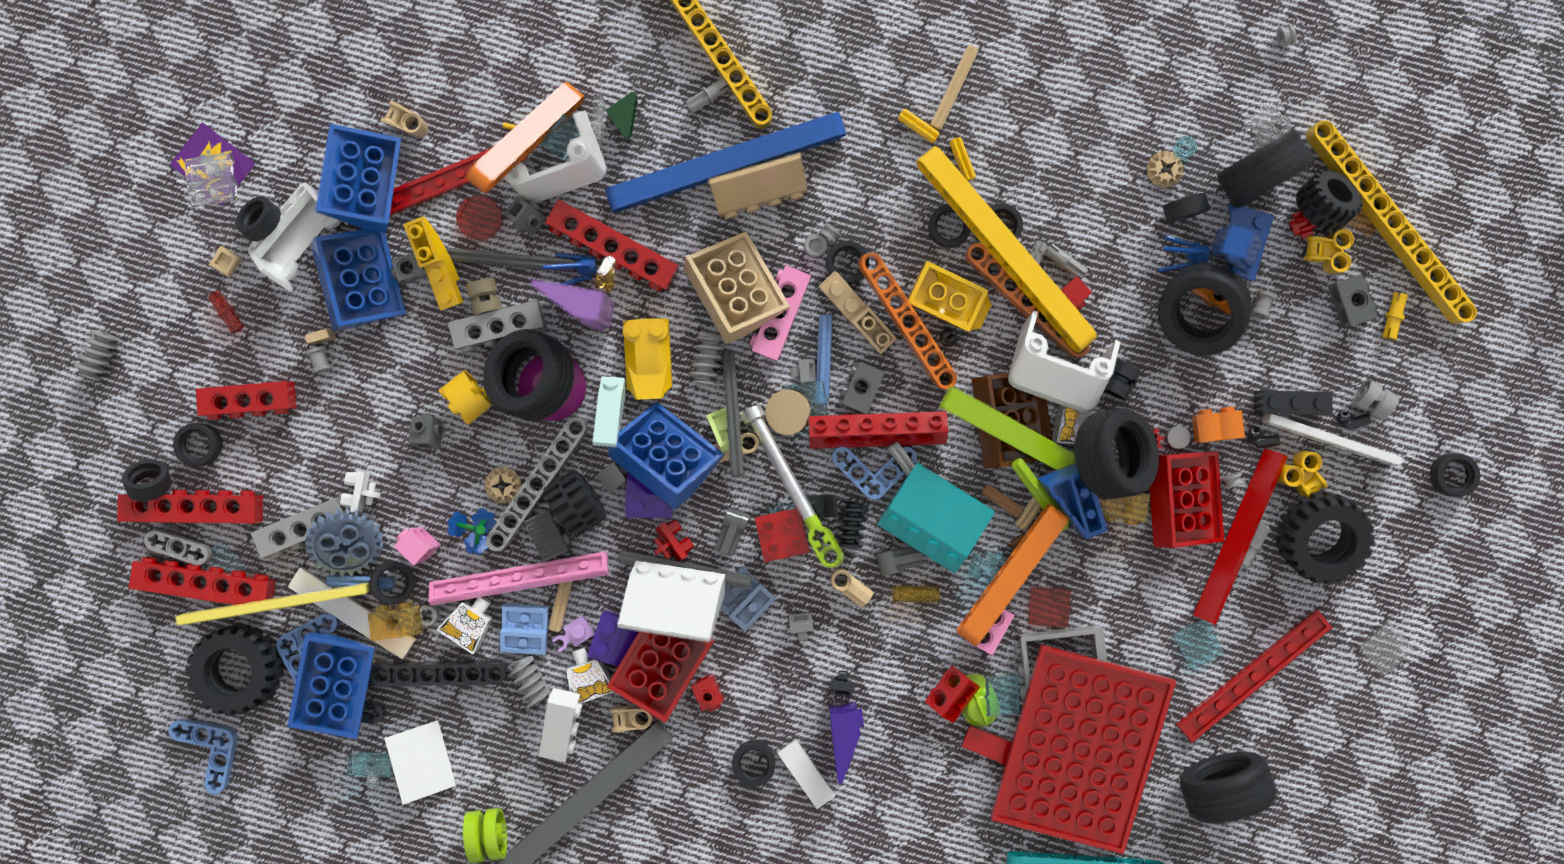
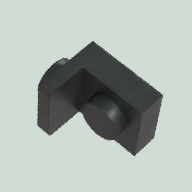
M835 494L806 496L818 518L837 517V496Z

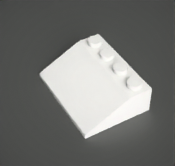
M635 561L629 576L618 627L710 642L725 596V574Z

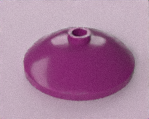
M540 355L527 363L522 370L518 382L519 397L529 395L540 382L543 372V361ZM574 360V382L569 397L561 408L543 420L558 421L574 414L582 405L586 395V379L582 369Z

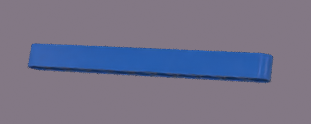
M835 112L606 188L605 193L611 212H620L708 183L709 179L765 164L845 137L847 133L840 112Z

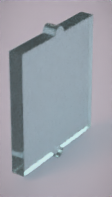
M562 114L556 124L550 128V132L540 145L564 160L568 155L567 147L570 141L581 137L577 124Z
M824 381L785 385L786 390L800 392L808 400L811 410L810 416H828L826 403L828 398L825 395Z
M224 540L212 549L211 560L201 564V569L209 570L210 567H221L227 573H232V570L245 571L248 569L238 557V553L233 552ZM226 580L223 581V588L225 589L229 585Z
M1203 619L1193 624H1186L1185 628L1172 634L1190 670L1205 663L1209 664L1210 660L1224 654L1209 622Z
M1018 675L985 678L986 695L984 698L986 699L987 716L1019 713L1020 692H1018Z

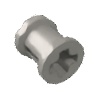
M1257 290V299L1251 314L1262 318H1270L1271 314L1269 312L1273 300L1277 299V295L1268 291Z
M326 346L315 347L305 351L313 367L311 370L312 374L325 372L333 368L332 364L328 363L325 354Z

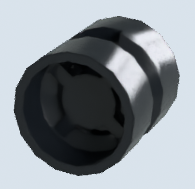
M1116 359L1113 373L1104 391L1126 401L1132 391L1130 385L1136 383L1141 371L1125 361Z

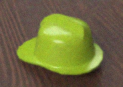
M967 674L980 688L962 711L963 716L973 726H988L996 719L999 710L991 685L986 678L979 674Z

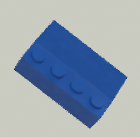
M330 123L315 212L362 229L386 233L401 138Z
M363 229L314 237L310 245L333 332L406 314L398 281L394 279L391 272L393 263L385 233Z
M658 402L654 403L620 430L617 446H609L608 456L674 510L692 496L724 457V453Z
M314 631L306 634L287 727L357 739L375 647L331 634Z

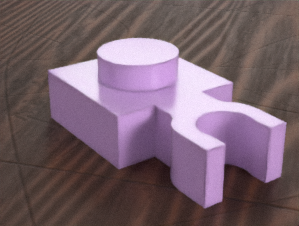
M584 615L563 627L566 634L556 636L552 639V642L558 639L564 642V645L558 649L561 652L570 642L576 647L592 637L595 632Z

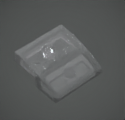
M230 152L185 159L186 184L192 207L237 200V180L233 176V156Z

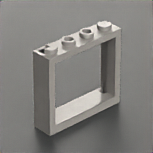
M1099 625L1017 634L1018 641H1015L1016 654H1020L1021 663H1017L1019 677L1023 678V686H1020L1021 699H1025L1031 678L1027 642L1091 635L1093 658L1107 661L1103 628Z

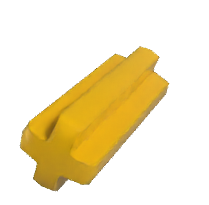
M907 109L902 110L898 116L899 121L930 143H934L940 134Z
M962 138L952 139L950 147L960 173L967 181L975 179L976 175Z

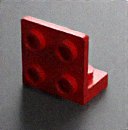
M797 508L755 518L764 562L810 553L802 517Z

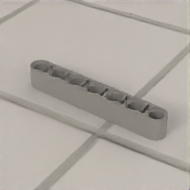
M572 418L564 425L488 534L486 544L491 550L500 551L505 549L513 541L524 525V521L529 518L543 498L544 488L554 482L587 435L589 426L585 420ZM575 422H579L582 425V431L578 435L572 432V425ZM563 440L569 444V450L566 453H562L559 450V444ZM549 459L554 460L556 463V468L553 472L546 469V462ZM535 478L542 480L543 487L541 490H536L533 487ZM523 496L527 497L530 501L527 509L522 508L520 505V499ZM510 515L514 516L517 520L514 528L507 524V518ZM496 534L503 537L504 542L502 546L495 544L494 537Z

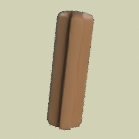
M987 484L981 492L983 496L1015 518L1021 515L1023 507L991 485Z

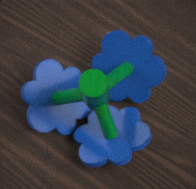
M484 508L478 509L476 514L471 516L473 521L471 526L466 522L467 516L465 514L455 511L452 514V518L447 521L449 526L447 529L448 534L460 537L462 532L471 530L472 532L469 534V537L464 539L465 550L469 554H483V551L489 549L486 544L487 535L484 533H488L490 529L492 530L497 523L494 519V513L487 512Z

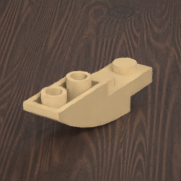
M834 271L818 286L837 310L879 354H882L897 340L838 272Z

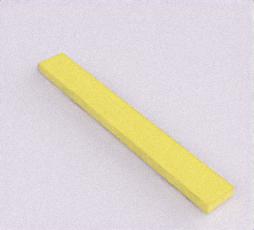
M368 582L184 613L176 616L177 625H185L351 597L370 592V586Z

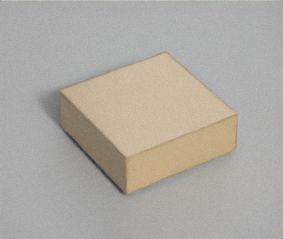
M220 246L209 265L231 278L243 258Z
M323 329L306 334L305 339L307 344L316 345L334 340L336 336L332 330Z

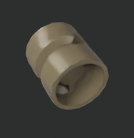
M494 278L481 279L466 284L468 297L473 299L471 303L473 316L503 309L500 297L495 295L498 289ZM482 298H490L488 301L480 302Z

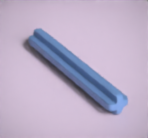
M827 314L819 316L815 401L816 404L825 405L829 403L832 316Z

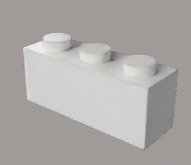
M553 688L547 702L539 757L566 762L568 755L573 754L576 741L572 739L573 736L576 737L579 728L576 718L580 717L582 704H579L580 694Z

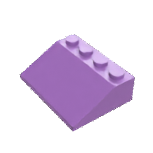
M532 280L531 284L574 317L580 319L581 324L599 331H604V327L611 328L615 301L604 292Z

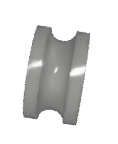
M1287 24L1285 28L1283 26L1277 28V40L1281 47L1287 46L1288 43L1290 45L1296 43V31L1292 24Z
M825 223V229L819 231L820 235L829 242L836 244V238H840L842 234L831 225Z
M1235 472L1221 477L1222 481L1226 483L1224 488L1229 489L1244 484L1245 481L1241 479L1242 472Z
M429 604L421 607L417 612L418 622L423 626H430L436 623L439 619V610L436 606ZM424 610H425V612H427V611H429V610L432 611V613H431V617L433 618L432 621H431V619H428V620H425V619H424V617H425V614L423 613Z

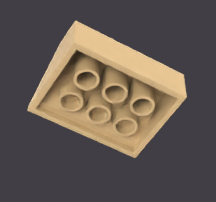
M800 153L709 179L720 218L725 217V220L737 217L739 212L747 211V213L759 211L760 206L767 204L769 207L782 204L781 200L784 199L798 200L804 197L803 194L807 193Z
M747 232L738 234L685 258L683 269L725 344L750 334L790 308Z

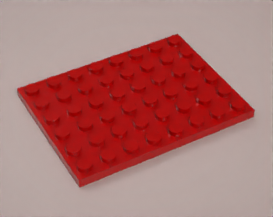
M1040 644L990 815L991 820L1124 854L1176 681L1172 678Z

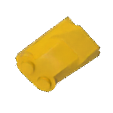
M926 261L908 297L910 304L915 309L929 313L967 332L981 329L992 305L988 298L989 290L929 261Z
M656 318L623 321L627 390L633 394L635 400L663 398L664 394L673 387L669 319Z

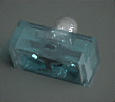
M354 752L348 756L347 775L366 776V786L371 790L379 787L380 777L393 778L395 776L388 753Z

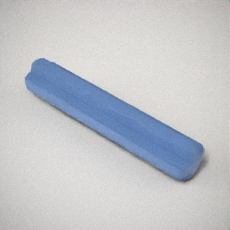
M330 574L327 576L326 584L328 587H344L368 583L370 576L353 575L351 577L350 575H344L341 577L340 574H334L333 576ZM379 577V589L393 590L395 588V579Z

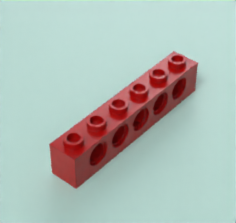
M560 199L557 200L545 222L550 227L548 231L559 237L562 234L570 238L568 242L579 248L582 245L590 249L588 253L598 259L604 256L610 260L609 265L618 270H621L622 267L629 270L628 275L638 281H641L642 278L649 281L648 286L658 292L661 289L668 291L680 269L679 265ZM576 220L578 223L577 228L573 231H568V222ZM591 231H596L598 234L597 239L593 242H588L587 234ZM610 242H616L618 245L614 253H608L606 250ZM630 253H636L638 256L634 264L626 262V257ZM650 264H656L658 267L654 275L646 274V268Z
M947 411L809 416L810 449L890 446L895 442H898L901 446L939 445L947 443L949 433Z
M172 490V494H164L157 499L147 501V510L143 508L144 501L133 500L127 494H118L117 522L249 524L263 522V495H255V491H240V495H232V490H218V495L210 494V490H195V494H187V490ZM167 500L171 504V509L169 511L165 507ZM189 501H192L194 505L192 512L188 508ZM212 501H214L217 506L215 512H213L210 507ZM235 501L239 504L238 512H235L233 509Z
M147 556L142 557V560L132 561L128 589L232 605L274 598L276 580L268 579L269 575L267 574L248 576L246 571L232 570V573L224 572V568L221 567L202 569V565L188 563L187 566L179 565V561L165 560L163 563L157 562L155 557ZM157 570H159L161 573L160 580H158L156 577ZM179 573L182 574L184 578L182 584L178 580ZM201 577H204L206 580L205 587L200 583ZM224 580L229 584L227 591L223 588ZM246 583L251 586L250 594L245 591Z

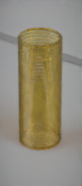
M893 585V602L939 603V586Z

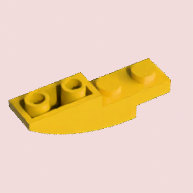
M424 216L403 224L419 268H425L440 311L464 303L456 281L460 280L444 244L429 221Z

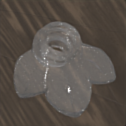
M1261 103L1260 114H1254L1244 121L1245 127L1254 134H1257L1253 141L1254 148L1263 147L1290 131L1292 127L1291 120L1287 116L1282 115L1279 108L1271 103ZM1277 122H1282L1284 124V128L1277 129L1275 127V124Z

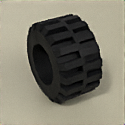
M1329 169L1319 170L1296 194V202L1303 216L1311 224L1321 230L1324 229L1326 232L1340 231L1361 212V207L1363 206L1361 195L1353 183L1342 174H1338L1333 170L1330 171Z

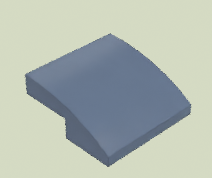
M742 565L735 573L752 576L751 586L749 589L725 584V596L721 609L746 632L776 600V597Z

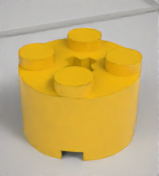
M464 370L438 391L446 400L450 401L447 404L449 409L455 415L460 413V417L469 425L493 404L488 399L485 389H481L477 384L478 381L468 371Z

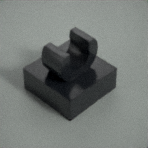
M839 670L837 681L831 680L830 694L853 695L854 682H847L848 671Z

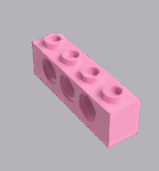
M785 265L784 270L779 269L775 281L778 283L780 290L785 286H790L794 289L792 297H785L790 308L786 310L784 318H773L761 326L758 334L754 332L749 344L753 346L752 352L778 361L811 275ZM774 328L777 331L778 335L774 340H767L764 333L767 329Z

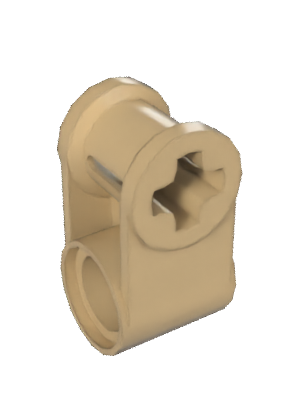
M390 100V107L385 117L381 118L380 121L414 138L425 136L428 131L426 121L416 113ZM418 121V127L411 130L412 123Z
M621 705L609 708L613 716L612 732L645 729L655 718V716L637 705ZM638 712H645L648 715V721H641L638 718Z

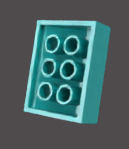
M917 462L882 512L877 525L955 574L970 554L995 511Z

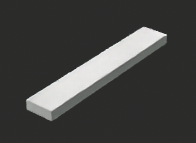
M1264 414L1262 419L1264 424L1390 466L1401 465L1403 457L1274 414Z
M303 567L299 568L288 585V588L298 594L335 588L328 587L324 580ZM351 597L314 603L401 659H405L417 640Z

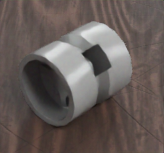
M1371 379L1366 380L1358 388L1352 399L1353 405L1363 411L1369 410V414L1380 421L1387 419L1399 402V397L1387 389L1382 391V386Z

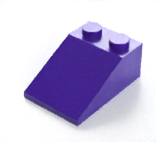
M627 472L626 518L674 517V509Z
M604 610L598 622L587 657L619 666L639 631L619 628L620 614Z
M856 703L829 705L838 784H843L861 735L860 728L864 727L862 709H857Z

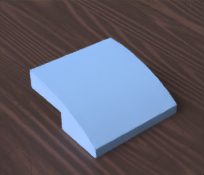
M504 603L502 606L500 652L546 655L549 606Z

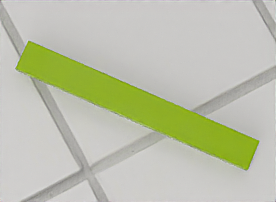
M949 387L939 406L1055 470L1075 463L1073 452L955 387Z

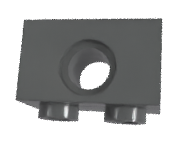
M1363 274L1328 285L1342 328L1351 327L1377 318V306L1370 297L1369 283L1363 277ZM1353 295L1358 299L1356 306L1351 301Z
M859 362L858 366L853 365L848 375L852 379L849 387L844 385L839 397L843 399L841 404L860 413L868 414L885 372L862 362ZM863 381L866 383L867 391L864 394H859L855 391L854 386L856 382Z

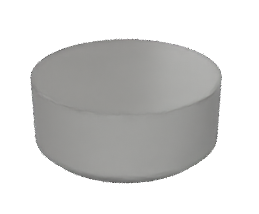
M818 234L810 235L804 244L805 252L813 258L824 255L827 249L825 238Z
M1174 426L1166 433V442L1174 449L1185 448L1190 442V433L1185 427Z

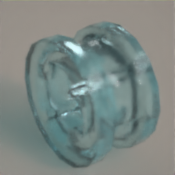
M1183 136L1174 145V152L1180 158H1188L1197 150V142L1191 136ZM1183 142H1186V145L1189 143L1191 147L1187 150L1188 153L1180 148Z

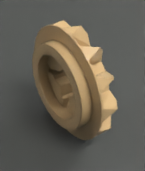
M1164 150L1156 153L1148 162L1147 174L1151 182L1156 186L1163 188L1171 187L1177 184L1183 177L1184 166L1181 158L1175 155L1174 152ZM1162 163L1164 165L1173 164L1169 169L1170 174L1167 172L1158 174L1163 168Z
M508 467L496 468L485 478L484 488L487 496L498 503L511 502L521 488L520 477L514 470ZM501 476L504 482L512 483V485L505 487L504 495L501 488L494 487V485L500 483Z

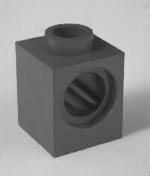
M414 253L392 259L393 266L391 267V272L394 279H397L398 282L406 284L428 277L425 268H419ZM408 263L413 265V270L410 274H406L404 271Z

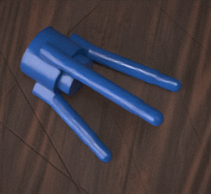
M1165 236V240L1189 247L1164 246L1163 250L1186 253V258L1190 262L1158 268L1157 271H1172L1187 268L1194 264L1207 263L1210 256L1209 246L1200 245V242H1191Z
M555 253L556 257L578 261L577 263L542 266L544 270L577 268L578 274H583L580 277L560 283V285L570 286L584 280H592V275H597L595 257H590V255Z

